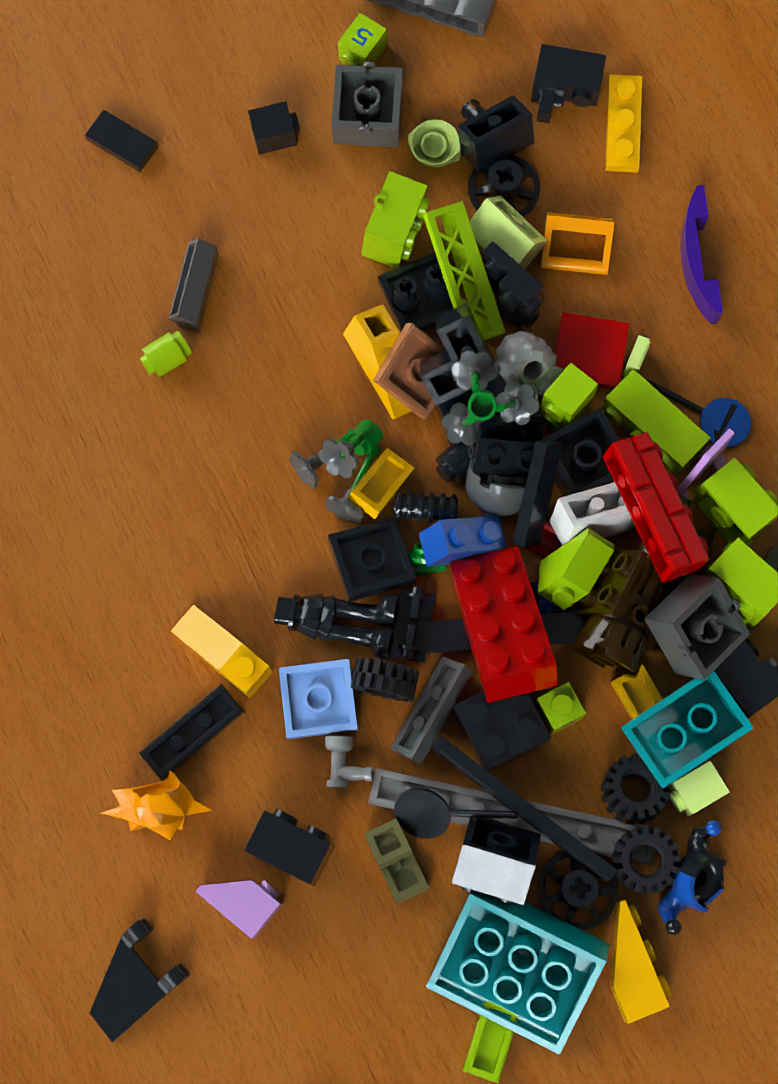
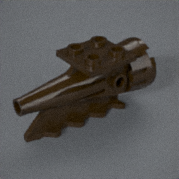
M679 495L683 505H687L690 508L692 502L688 498ZM713 526L696 529L698 537H703L707 542L709 560L698 571L691 574L697 575L711 560L710 546L717 530ZM641 541L636 550L614 549L589 594L581 598L574 611L578 614L591 616L576 636L572 647H575L574 650L579 655L602 668L607 665L616 668L615 673L636 678L645 651L664 654L644 618L690 574L663 583L643 541Z

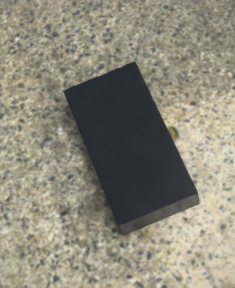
M104 109L85 134L89 142L139 172L142 171L159 147L157 141Z

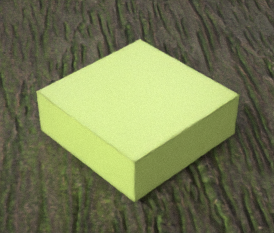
M638 336L625 367L624 377L633 369L639 373L651 343L650 339Z

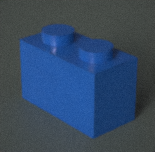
M499 515L439 520L419 533L427 567L450 565L449 562L507 548Z

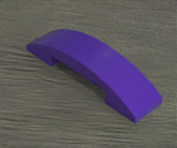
M697 185L682 225L680 239L681 264L687 287L696 306L710 324H717L723 313L718 280H704L697 230L704 229L709 215L704 185Z

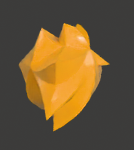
M170 770L168 778L161 782L112 790L120 806L99 814L127 820L130 831L147 827L171 840L177 829L182 830L185 816L213 810L194 799L190 791Z

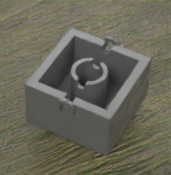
M365 62L363 66L336 65L331 124L333 144L399 147L403 94L402 68L376 67V64L373 62Z
M690 574L644 618L674 672L678 675L705 680L750 635L738 613L740 604L734 598H730L720 578Z

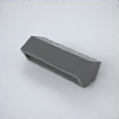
M200 238L188 242L168 317L169 320L176 322L178 327L197 331L200 328L219 255L215 245Z

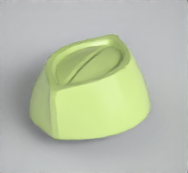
M427 120L419 124L408 136V144L412 154L420 163L427 167H443L459 161L461 158L458 133L451 124L443 120Z

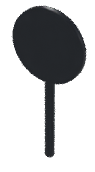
M424 788L406 790L398 797L394 806L395 818H397L399 825L409 834L419 838L440 836L447 830L451 817L516 819L519 816L515 811L450 809L447 802L439 794Z

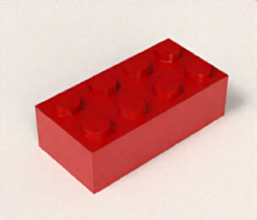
M518 545L449 562L452 585L487 703L558 686L557 664Z

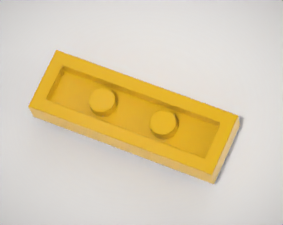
M609 75L605 171L634 173L639 171L642 76Z

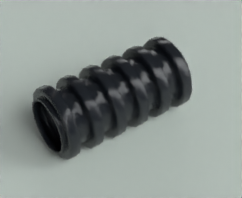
M398 490L395 493L394 517L396 521L406 518V521L411 522V518L417 519V522L420 523L422 519L428 520V523H433V520L457 519L458 498L456 494L446 497L445 493H441V496H435V493L430 492V496H427L421 491L419 495L413 494V491L403 494L402 490Z

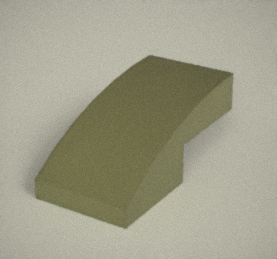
M397 818L364 833L397 905L430 889Z

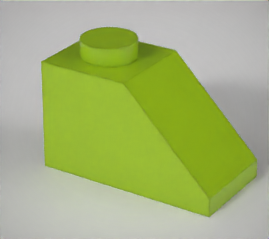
M587 528L540 561L538 594L565 610L589 594L614 552V544L590 528Z

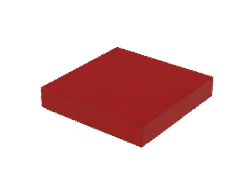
M562 312L555 352L557 356L555 366L565 370L572 363L598 383L597 387L613 390L620 383L629 323Z

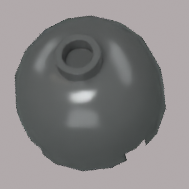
M471 459L466 474V491L471 502L486 516L499 515L500 518L501 516H509L520 512L527 477L473 473L474 460Z

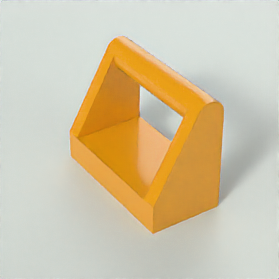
M547 212L544 237L548 241L542 249L541 268L608 275L615 223L613 218ZM552 230L604 235L602 261L549 256Z

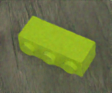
M634 369L605 397L602 408L605 410L604 415L615 426H623L630 433V438L642 433H649L652 442H656L662 450V462L667 472L673 471L677 476L699 455L711 439L710 436Z

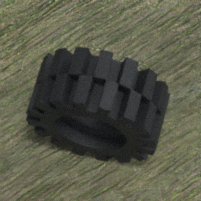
M357 658L350 687L372 696L412 702L414 700L419 671L411 667H405V665L394 664V662H384L380 659Z
M631 754L628 759L625 755L620 757L618 762L615 761L601 784V791H604L601 797L602 802H608L609 804L606 810L609 813L615 811L618 814L615 819L621 821L623 818H626L627 824L633 825L635 821H638L640 825L645 824L648 819L650 821L654 819L664 808L665 803L670 797L668 791L671 788V784L662 789L643 760L638 759V754ZM629 777L642 779L648 787L647 799L640 802L628 799L622 789L623 781Z
M641 826L626 832L617 840L614 845L615 849L612 852V866L618 870L616 878L627 889L637 893L651 894L664 890L675 881L672 878L673 873L679 874L680 868L675 867L678 862H681V855H678L677 851L679 849L677 843H673L672 837L657 827ZM643 845L654 848L660 857L658 869L650 875L639 873L632 864L634 851Z

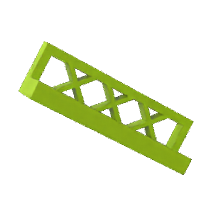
M460 201L424 213L423 217L453 308L455 309L467 303L485 340L506 333L464 202ZM435 217H441L446 235L439 231ZM450 250L452 251L457 268L449 263L448 254ZM461 283L463 285L468 301L462 299L460 296L458 289Z

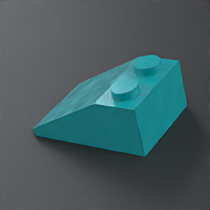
M714 671L705 680L693 679L621 727L662 789L754 728Z

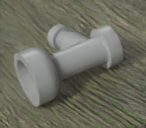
M325 736V747L327 750L332 751L330 780H327L326 787L348 788V781L374 780V767L345 766L346 752L353 748V737Z

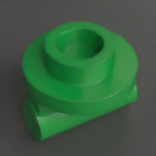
M421 542L416 543L414 548L408 552L416 576L446 571V565L427 567Z

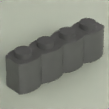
M368 0L381 6L394 7L403 13L424 17L436 24L454 27L464 33L484 37L497 4V0Z

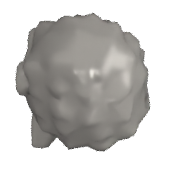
M519 331L505 336L496 349V362L504 383L517 382L520 385H531L535 390L534 398L537 400L538 395H544L553 381L564 371L563 368L555 366L557 356L552 353V348L546 344L545 340L535 337L532 333H527L526 331Z

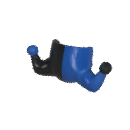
M716 820L709 821L706 826L692 829L686 854L681 858V862H678L675 866L680 868L679 874L673 873L672 878L675 881L657 905L658 912L665 922V928L670 935H677L682 929L680 922L676 920L679 913L688 907L707 913L709 910L707 905L724 890L723 866L727 865V861L714 854L710 845V837L719 835L722 830L721 824Z

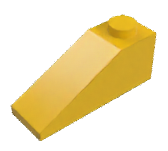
M195 605L187 611L171 630L177 638L249 699L273 673L268 664Z

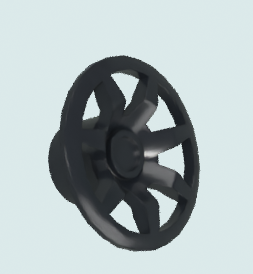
M514 155L495 162L490 170L486 169L480 172L488 180V184L474 189V183L479 174L475 169L469 177L468 195L476 210L481 206L476 196H486L491 193L493 197H503L517 211L514 197L517 195L520 198L531 200L524 209L518 212L524 217L531 212L539 199L540 182L537 173L528 162ZM529 176L534 184V193L521 186V182Z
M562 852L548 862L540 876L538 889L541 905L546 913L581 930L593 928L606 920L615 907L618 896L615 875L610 880L611 889L599 887L595 878L596 875L590 871L579 870L577 861L567 853ZM570 857L569 874L563 876L551 871L559 861ZM549 876L561 885V892L547 899L545 884ZM611 895L607 908L599 915L593 902L597 896ZM565 901L569 905L567 919L564 920L557 916L549 904ZM585 907L594 918V920L587 923H572L578 908Z

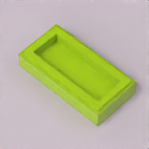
M489 1001L483 1004L489 1010L492 1008L511 1015L510 1020L517 1022V1015ZM480 1015L463 1071L499 1083L514 1031Z

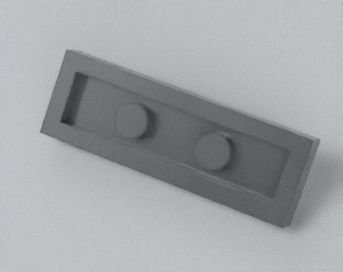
M442 656L390 749L405 758L422 764L453 706L464 690L473 670L462 663Z

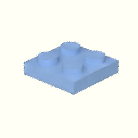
M349 659L279 668L287 740L358 731L353 688L350 687L352 677Z

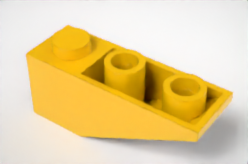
M382 304L355 315L343 335L391 418L394 420L412 412L373 381L400 335L385 306Z
M626 900L616 902L610 988L624 1022L629 1024L670 1007L667 998L672 995L664 976L660 975L657 977L652 962L657 961L656 955L649 940L642 941L637 927L642 925L635 906H628Z

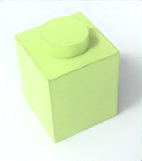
M709 761L673 782L669 798L675 809L679 813L684 811L688 817L730 792L712 762Z

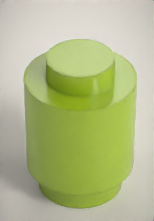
M179 331L173 334L168 332L141 348L144 355L139 359L149 375L156 372L160 378L187 361L186 357L191 355L192 351Z

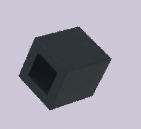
M286 101L248 110L259 155L297 145L295 133L300 132V126L296 112L289 113Z

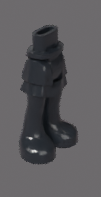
M296 594L293 598L279 596L274 624L286 625L289 631H298L314 640L319 637L324 641L330 639L363 645L371 648L376 658L389 660L394 636L393 629H368L337 623V617L395 628L399 595L386 594L379 604L348 602L337 599L334 595L324 597L323 594L303 596L302 598Z

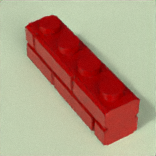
M647 432L611 444L602 457L661 582L664 583L698 571L709 560L708 545L703 537H698L692 524L693 514L687 505H683L677 493V481L671 473L667 472L662 462L663 453L660 446L656 442H652Z

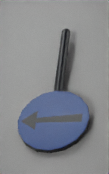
M649 379L646 380L661 394L701 414L700 428L711 437L709 442L713 445L729 428L735 434L726 448L735 447L742 443L749 435L751 428L750 415L746 408L737 400L718 398L710 402L705 408H702Z

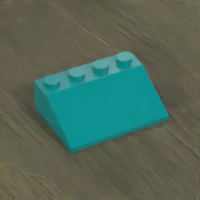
M470 892L426 987L560 1055L607 962L610 944L524 902V905L518 903L508 904L499 901L492 895L482 892ZM489 1001L517 1015V1022L510 1020L511 1015L492 1008L489 1010L483 1004Z

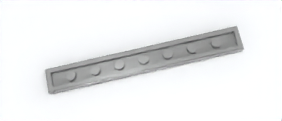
M376 768L369 798L370 805L394 810L396 800L403 792L412 788H424L439 794L447 802L450 809L511 811L485 791ZM527 801L595 854L612 857L617 840L626 832L642 826L638 824L630 825L624 821ZM451 817L450 822L468 826L470 817ZM520 817L516 819L490 818L539 833ZM541 834L540 842L554 844ZM647 845L638 847L632 855V862L652 865L655 849Z

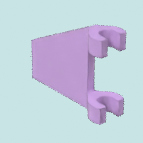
M730 428L713 446L707 445L697 457L700 461L680 486H678L677 493L690 500L686 490L710 465L713 467L712 472L716 473L728 463L723 451L735 434Z

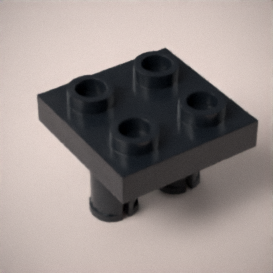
M435 252L377 276L378 283L401 331L406 323H413L422 331L436 326V317L454 309Z

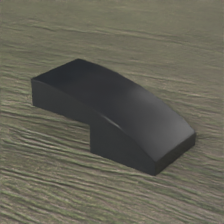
M538 411L531 415V420L525 425H519L515 421L508 423L503 421L501 417L487 420L479 424L478 437L536 443V441L543 438L544 416Z

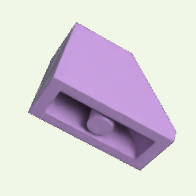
M253 880L201 885L195 891L251 939H255L283 905L277 900L281 893L265 880L260 885Z

